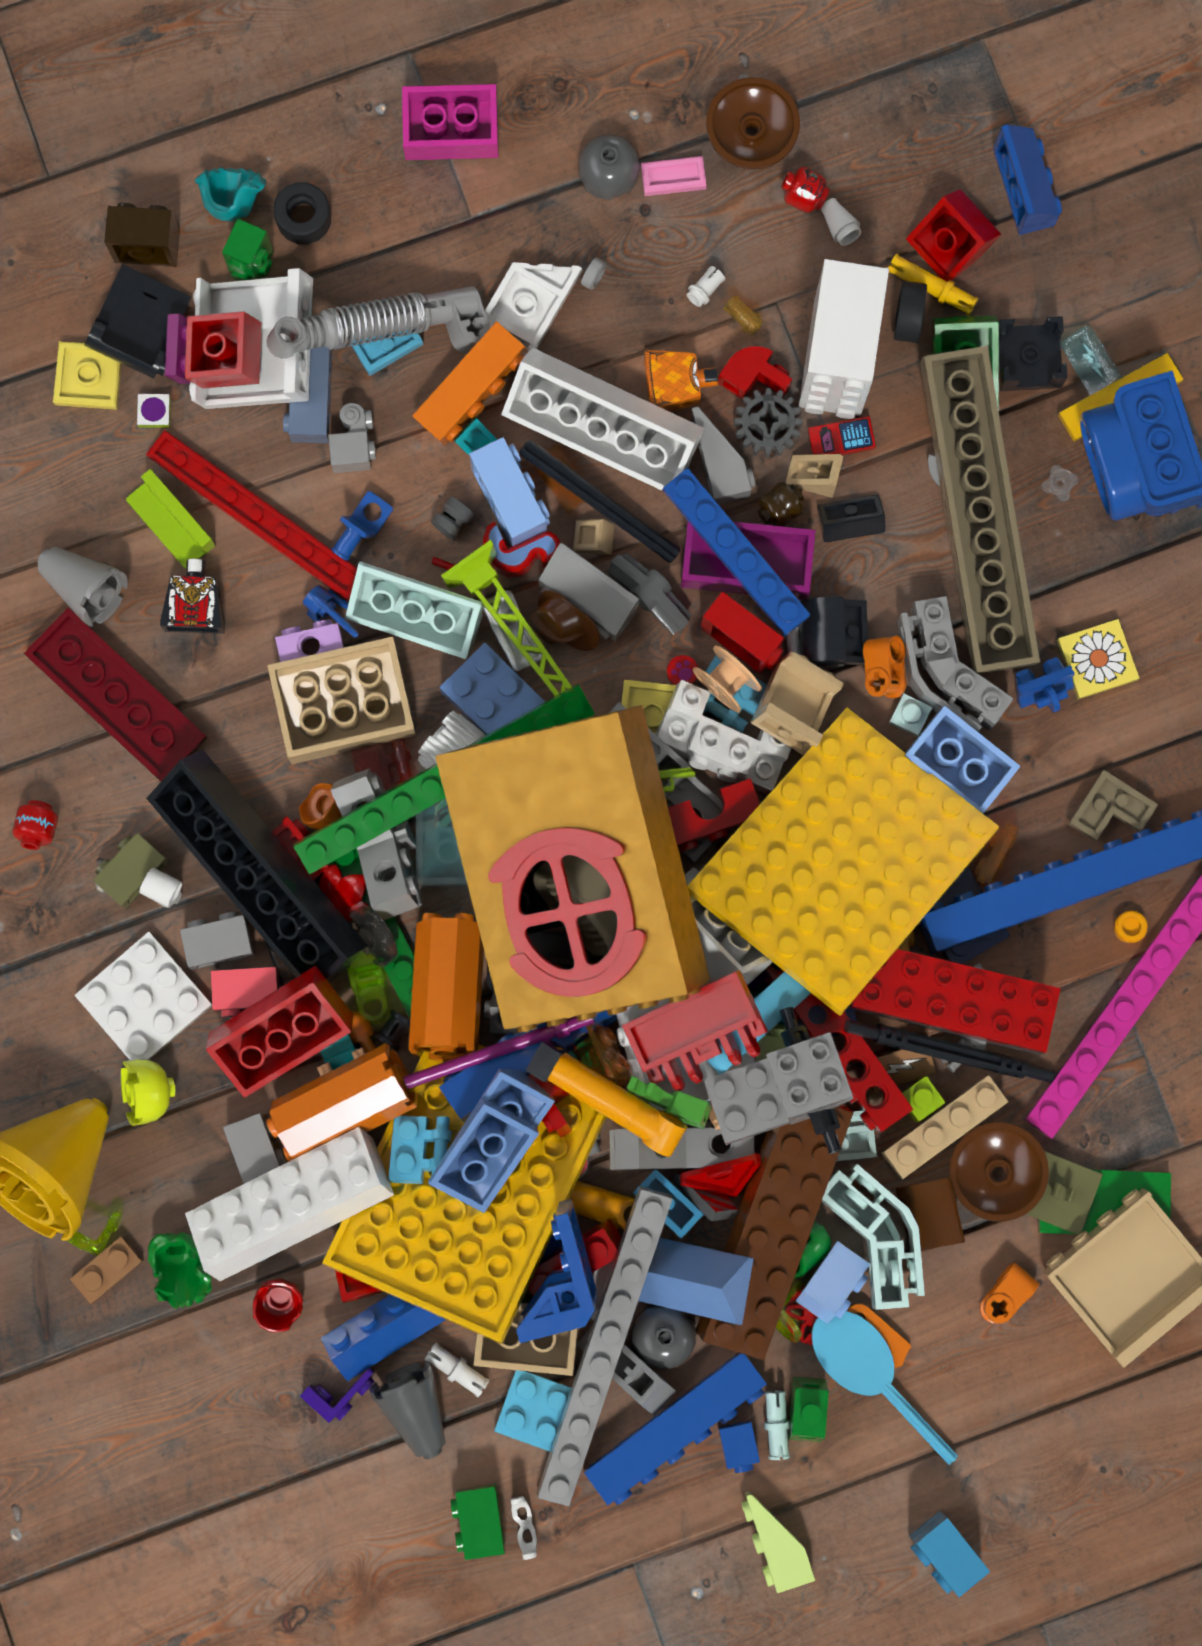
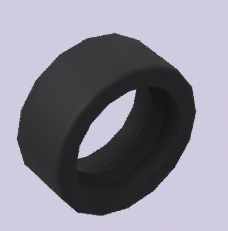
M902 281L896 313L894 340L919 343L925 310L927 284Z

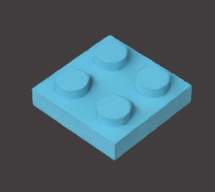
M516 1370L494 1432L550 1452L572 1387L528 1371Z

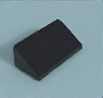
M879 494L817 505L824 542L885 532V514Z

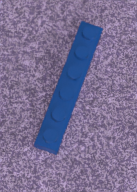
M688 468L663 487L662 491L784 637L810 617V613Z

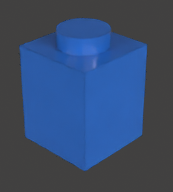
M748 1420L718 1427L727 1469L734 1468L735 1473L753 1470V1464L759 1463L760 1459L752 1422Z

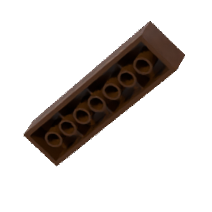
M845 1104L834 1108L840 1123V1128L835 1131L841 1147L853 1116V1112ZM810 1119L792 1125L789 1123L766 1132L759 1152L761 1154V1165L748 1182L724 1252L754 1258L742 1325L700 1316L696 1331L705 1343L761 1360L765 1359L839 1152L828 1154L823 1134H815Z

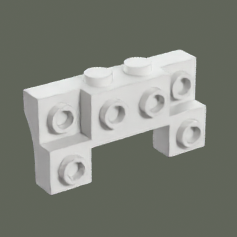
M681 680L675 687L668 708L655 735L681 758L688 760L690 766L699 770L708 769L715 772L719 779L729 783H739L751 778L755 791L768 796L774 789L782 765L787 760L791 747L763 730L760 731L758 739H754L703 716L702 714L711 692Z

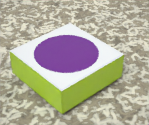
M138 394V427L170 428V394Z

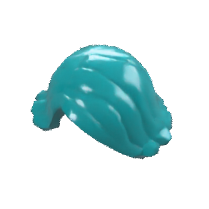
M220 167L212 170L205 169L195 178V183L198 184L204 208L213 217L221 221L233 222L247 217L252 212L257 193L265 188L266 179L259 172L255 173L251 169H233L231 167L224 169Z

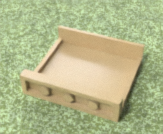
M1144 1188L1140 1191L1134 1189L1121 1200L1123 1203L1121 1207L1115 1212L1109 1210L1100 1216L1096 1221L1097 1227L1089 1233L1084 1231L1076 1236L1071 1242L1073 1247L1064 1254L1058 1252L1052 1256L1046 1263L1048 1267L1043 1271L1046 1277L1123 1368L1202 1303V1257L1151 1197L1152 1194Z

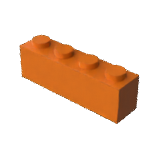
M496 321L412 417L444 446L448 442L453 443V440L464 430L462 426L469 418L473 420L482 412L485 407L483 402L490 394L495 396L506 384L504 379L512 370L514 372L518 371L520 363L528 353V350Z

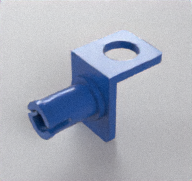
M368 491L351 516H342L340 518V521L347 528L331 550L342 559L349 560L350 555L362 538L376 537L393 512V506L372 491ZM370 503H376L381 508V516L376 521H370L365 517V507Z

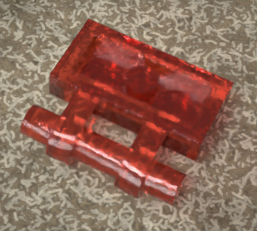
M404 738L391 741L394 753L385 755L382 743L351 750L355 772L358 773L370 768L372 773L376 772L380 777L385 792L413 777L409 763L412 757L410 750H406ZM397 765L400 781L391 783L388 766Z

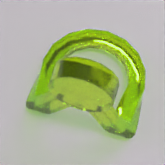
M115 1211L111 1215L106 1228L97 1240L76 1232L67 1242L83 1251L99 1255L104 1251L110 1234L117 1230L122 1214Z
M800 1280L791 1285L784 1307L805 1286ZM782 1309L781 1317L788 1323L794 1333H791L780 1320H778L776 1329L786 1339L797 1343L802 1337L801 1331L792 1318Z

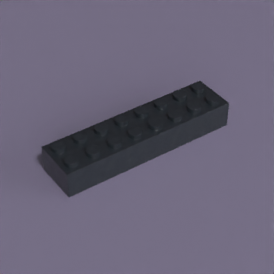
M203 749L181 759L146 798L295 977L316 966L326 980L332 983L368 947L366 942Z

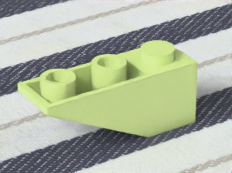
M750 1491L745 1492L747 1501L741 1504L747 1522L753 1520L757 1530L756 1534L751 1535L757 1554L764 1553L767 1566L762 1567L767 1586L774 1585L776 1592L780 1593L814 1582L815 1578L803 1544Z

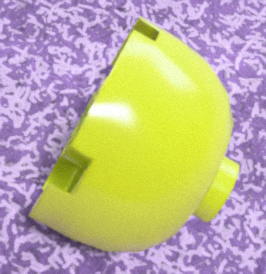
M147 1059L123 1061V1065L126 1068H121L120 1072L123 1103H128L131 1107L132 1112L126 1113L130 1125H142L158 1120L168 1109L170 1097H175L173 1078H167L165 1070L153 1061Z

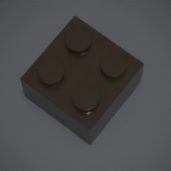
M118 203L117 206H108L104 243L114 263L177 267L180 230L171 210L161 205L137 208L130 203Z

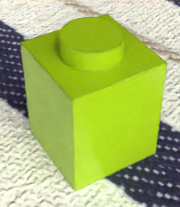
M927 1076L922 1077L902 1091V1094L914 1109L908 1113L914 1122L921 1121L946 1103Z

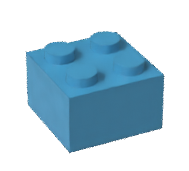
M940 1511L909 1535L914 1542L910 1547L925 1567L931 1564L935 1568L931 1575L947 1594L953 1591L958 1597H961L990 1573L989 1569L951 1521Z

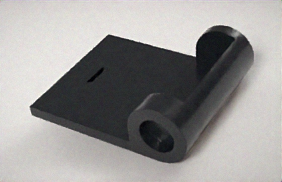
M122 264L84 346L153 379L156 374L163 376L166 363L168 314L179 313L184 315L192 297Z

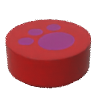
M676 656L668 664L667 678L672 685H677L681 680L694 684L697 677L693 672V668H698V665L689 656Z

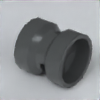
M450 496L444 503L443 511L436 513L430 522L442 534L455 541L461 534L460 529L462 526L469 524L474 518V514L463 503Z

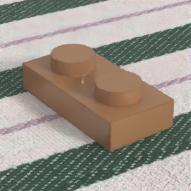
M121 1236L70 1280L91 1305L139 1266L143 1260L126 1239Z

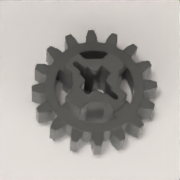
M767 388L765 395L762 396L758 390H755L753 400L745 396L743 398L745 408L737 407L736 414L742 417L734 419V426L741 428L736 432V438H745L742 447L746 449L749 446H753L754 456L760 450L764 451L766 458L770 457L773 450H775L778 456H781L783 446L791 450L794 445L791 438L799 439L800 432L795 428L802 427L803 420L795 417L800 414L801 409L800 407L791 408L794 399L792 397L787 400L782 399V390L776 396L772 395L770 388ZM762 405V409L760 411H758L757 413H751V415H749L754 408ZM775 406L781 408L785 414H781ZM767 412L769 413V419L772 424V428H770L769 434L767 433L766 424L764 422ZM787 431L781 439L774 441V437L778 433H785ZM751 432H755L762 439V441L755 438L751 434Z

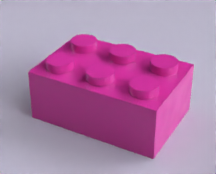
M496 84L402 87L403 149L405 160L499 158Z

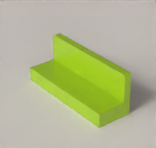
M149 469L141 476L144 484L130 494L126 501L186 569L188 559H201L215 545L212 539L155 473Z

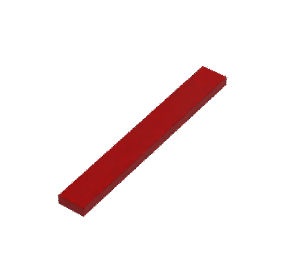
M166 430L162 432L146 453L150 460L349 602L357 567L336 555L325 544Z

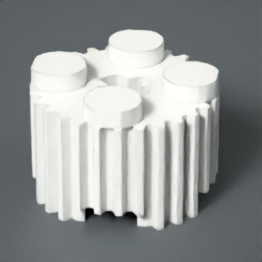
M452 711L442 721L446 727L442 725L421 746V749L418 751L421 754L418 757L420 765L427 769L437 763L435 756L464 748L486 736V734L461 714L458 715L455 711Z

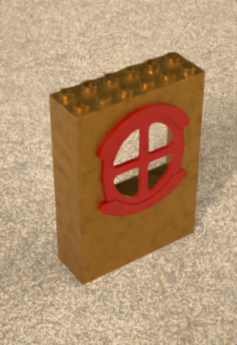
M643 705L476 744L435 756L504 1030L517 1028L518 1033L526 1032L537 1028V1025L547 1023V1027L566 1023V1019L577 1017V1021L596 1017L597 1013L606 1010L608 1015L625 1012L628 1010L627 1007L638 1005V1009H645L656 1006L658 1001L669 999V1003H676L689 999V995L701 992L700 987L711 981ZM573 855L579 857L595 867L609 885L611 890L610 896L585 903H575L571 897L563 865L564 856ZM547 861L551 867L559 906L556 909L524 914L520 903L525 879L538 862ZM612 910L617 915V930L614 942L607 955L599 963L591 964L586 957L578 918L583 915ZM562 921L566 927L574 959V967L564 969L545 959L531 943L527 935V929L535 925Z

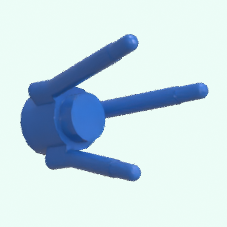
M321 585L316 586L306 595L303 604L309 609L306 614L314 623L322 621L320 616L325 619L330 615L354 638L358 637V632L335 611V603L347 610L349 604L347 601L340 598L331 589L326 591Z

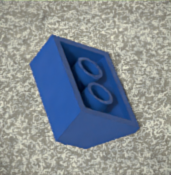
M1014 125L1001 126L993 151L1018 234L1023 235L1055 226L1060 216L1059 214L1062 213V207L1059 197L1054 196L1051 185H1053L1051 170L1049 167L1044 166L1042 140L1036 138L1033 128Z

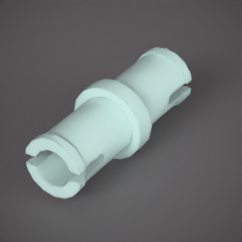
M774 1390V1393L772 1391L765 1392L767 1421L764 1422V1429L768 1430V1457L770 1460H780V1457L783 1460L790 1458L787 1429H790V1421L786 1417V1391Z

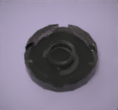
M362 905L350 912V917L353 918L350 921V925L368 945L363 953L366 955L371 953L375 957L372 960L373 963L381 967H385L397 960L398 950L396 942L380 915L366 905Z

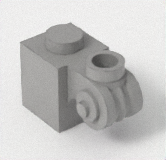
M356 403L346 404L340 410V419L344 428L349 431L347 433L328 435L333 472L344 473L372 470L371 460L376 459L375 441H369L367 430L373 429L372 410H363Z

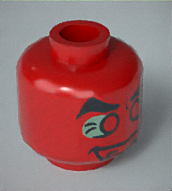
M805 166L799 167L794 173L789 171L781 185V189L785 190V203L804 213H811L814 209L819 211L830 190L826 186L827 181L823 175Z

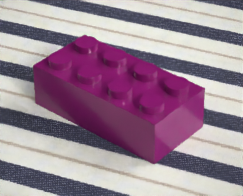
M687 522L681 588L748 594L691 524ZM733 522L798 600H807L810 593L816 530Z

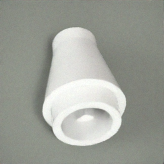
M831 198L824 202L820 210L824 214L833 240L839 242L841 246H846L858 239L862 233L859 228L860 222L841 206L836 198Z

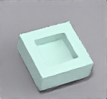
M903 694L889 724L918 737L932 707Z

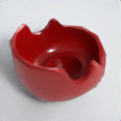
M280 1278L265 1282L256 1291L254 1296L253 1318L260 1328L271 1333L289 1330L302 1313V1293L294 1283Z

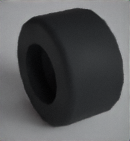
M296 182L286 186L278 193L274 202L273 214L280 233L287 240L296 244L308 245L319 241L327 233L331 225V209L326 195L317 186L308 182ZM300 204H308L314 208L315 213L310 221L296 223L291 219V210Z

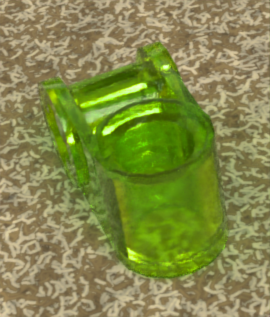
M376 959L373 964L357 968L348 966L349 979L360 1015L371 1024L384 1022L390 1010L380 960ZM372 1000L382 1002V1010L376 1016L366 1014V1005Z

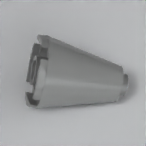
M58 547L44 550L38 558V572L81 621L87 625L93 626L92 623L95 621L99 624L105 622L121 604L123 598L119 596L122 587L127 589L128 581L127 576L120 569Z

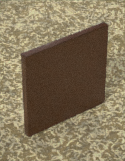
M950 1177L896 1188L898 1199L910 1209L919 1227L921 1251L965 1242ZM905 1226L906 1235H907V1239H908V1243H909L908 1230H907V1228H906V1226Z

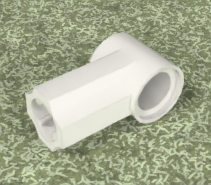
M153 867L144 878L139 893L164 907L170 908L173 904H178L182 896L180 892L182 882Z

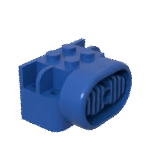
M1173 370L1126 384L1117 390L1113 403L1084 411L1081 414L1080 428L1085 450L1102 504L1111 520L1118 521L1144 512L1151 516H1160L1167 513L1171 515L1177 513L1180 509L1196 505L1197 509L1202 508V461Z

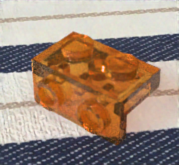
M590 1023L586 1026L589 1036L573 1048L578 1060L626 1089L631 1079L629 1073L630 1066L618 1049L616 1035L608 1027Z

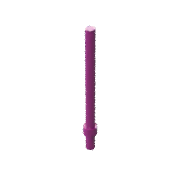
M577 1017L566 1019L567 1022L560 1025L539 1028L404 1076V1083L406 1088L410 1089L557 1037V1039L571 1035V1031L593 1024L594 1019L577 1021Z

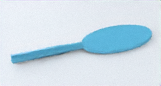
M848 1311L844 1313L841 1319L834 1316L829 1324L817 1318L812 1327V1345L818 1361L827 1374L839 1385L854 1393L866 1396L882 1393L948 1465L954 1462L958 1455L891 1384L894 1377L893 1357L886 1341L877 1329L862 1317Z

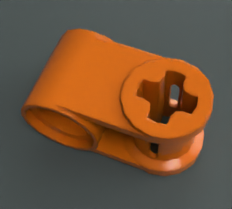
M899 636L867 640L863 646L866 690L872 696H886L893 699L900 697L904 693L907 684L905 678V645L903 640ZM892 681H897L898 684H893V683H891V682H892ZM873 683H880V686H875Z
M1014 1261L1004 1270L997 1279L996 1284L982 1299L979 1308L981 1316L989 1323L1002 1324L1009 1321L1017 1310L1034 1294L1040 1283ZM992 1302L1002 1303L1000 1306V1310L1003 1312L1002 1315L991 1314L994 1310L991 1306Z

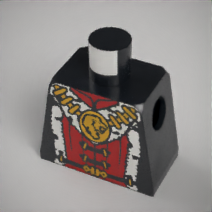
M188 559L186 562V576L170 577L160 619V626L164 632L225 634L220 585L215 577H205V560Z

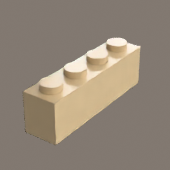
M989 1075L985 1076L881 1151L880 1154L899 1179H904L1008 1103V1100Z

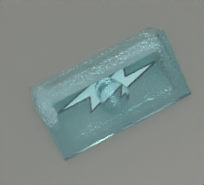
M1091 326L1082 327L1060 342L1061 348L1090 395L1122 378Z

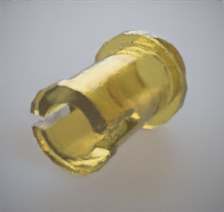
M738 295L732 297L723 309L743 327L742 331L744 333L748 332L750 335L754 334L764 322L761 319V314L752 311Z

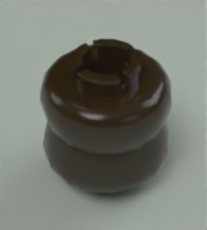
M779 482L771 491L764 493L758 498L760 509L757 510V513L766 525L773 524L774 526L785 527L791 519L802 514L803 506L801 501H804V497L794 484H791L789 487L786 483Z

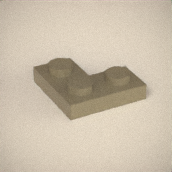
M1103 770L1068 825L1094 842L1097 841L1112 816L1135 831L1140 832L1158 804Z

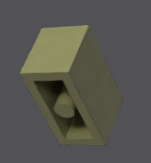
M138 833L133 837L128 835L117 847L119 852L111 861L106 859L98 866L95 871L97 876L93 879L98 886L125 909L140 895V887L150 869L154 867L162 871L170 863Z

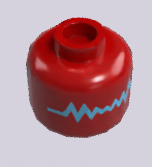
M30 800L27 804L18 807L12 834L21 842L20 845L23 848L39 850L40 846L52 843L58 816L52 810L53 807L50 804L39 800Z

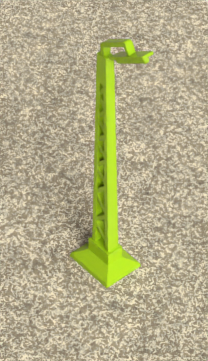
M489 540L442 574L441 577L448 589L464 585L472 597L477 596L552 694L557 696L560 693L550 681L562 682L561 693L572 686L497 579L499 577L491 566L497 553L492 541ZM492 583L497 589L493 608L481 594V591ZM502 597L515 615L498 614ZM503 621L519 622L517 638ZM524 629L537 647L522 645ZM528 652L542 654L540 668ZM547 661L557 675L545 674ZM690 767L659 771L661 780L670 779L671 786L663 787L664 793L674 791L673 779L695 777V772H692Z

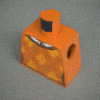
M647 350L644 353L649 402L660 408L674 412L698 405L701 399L700 388L718 386L716 367L698 369L695 353Z

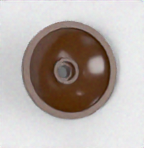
M757 77L742 78L723 87L713 98L707 112V135L714 150L728 163L750 170L767 168L783 160L795 146L800 130L799 111L791 95L775 82ZM754 128L757 130V133L750 135L746 130Z
M994 1122L976 1127L960 1140L952 1154L950 1179L955 1195L967 1210L986 1220L1010 1221L1022 1217L1039 1203L1048 1184L1049 1167L1043 1148L1029 1132L1013 1124ZM1000 1167L1005 1171V1176L1002 1179H995L992 1171Z

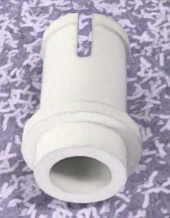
M710 266L695 285L692 284L688 287L687 297L694 305L701 307L703 304H708L710 295L725 281V276L719 269L714 273L716 267Z

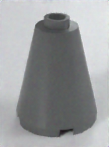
M418 1362L384 1376L386 1383L380 1387L375 1382L369 1389L373 1400L414 1455L417 1457L423 1456L424 1459H430L439 1455L442 1452L441 1447L445 1445L446 1441L433 1369L429 1362H425L424 1368H421Z

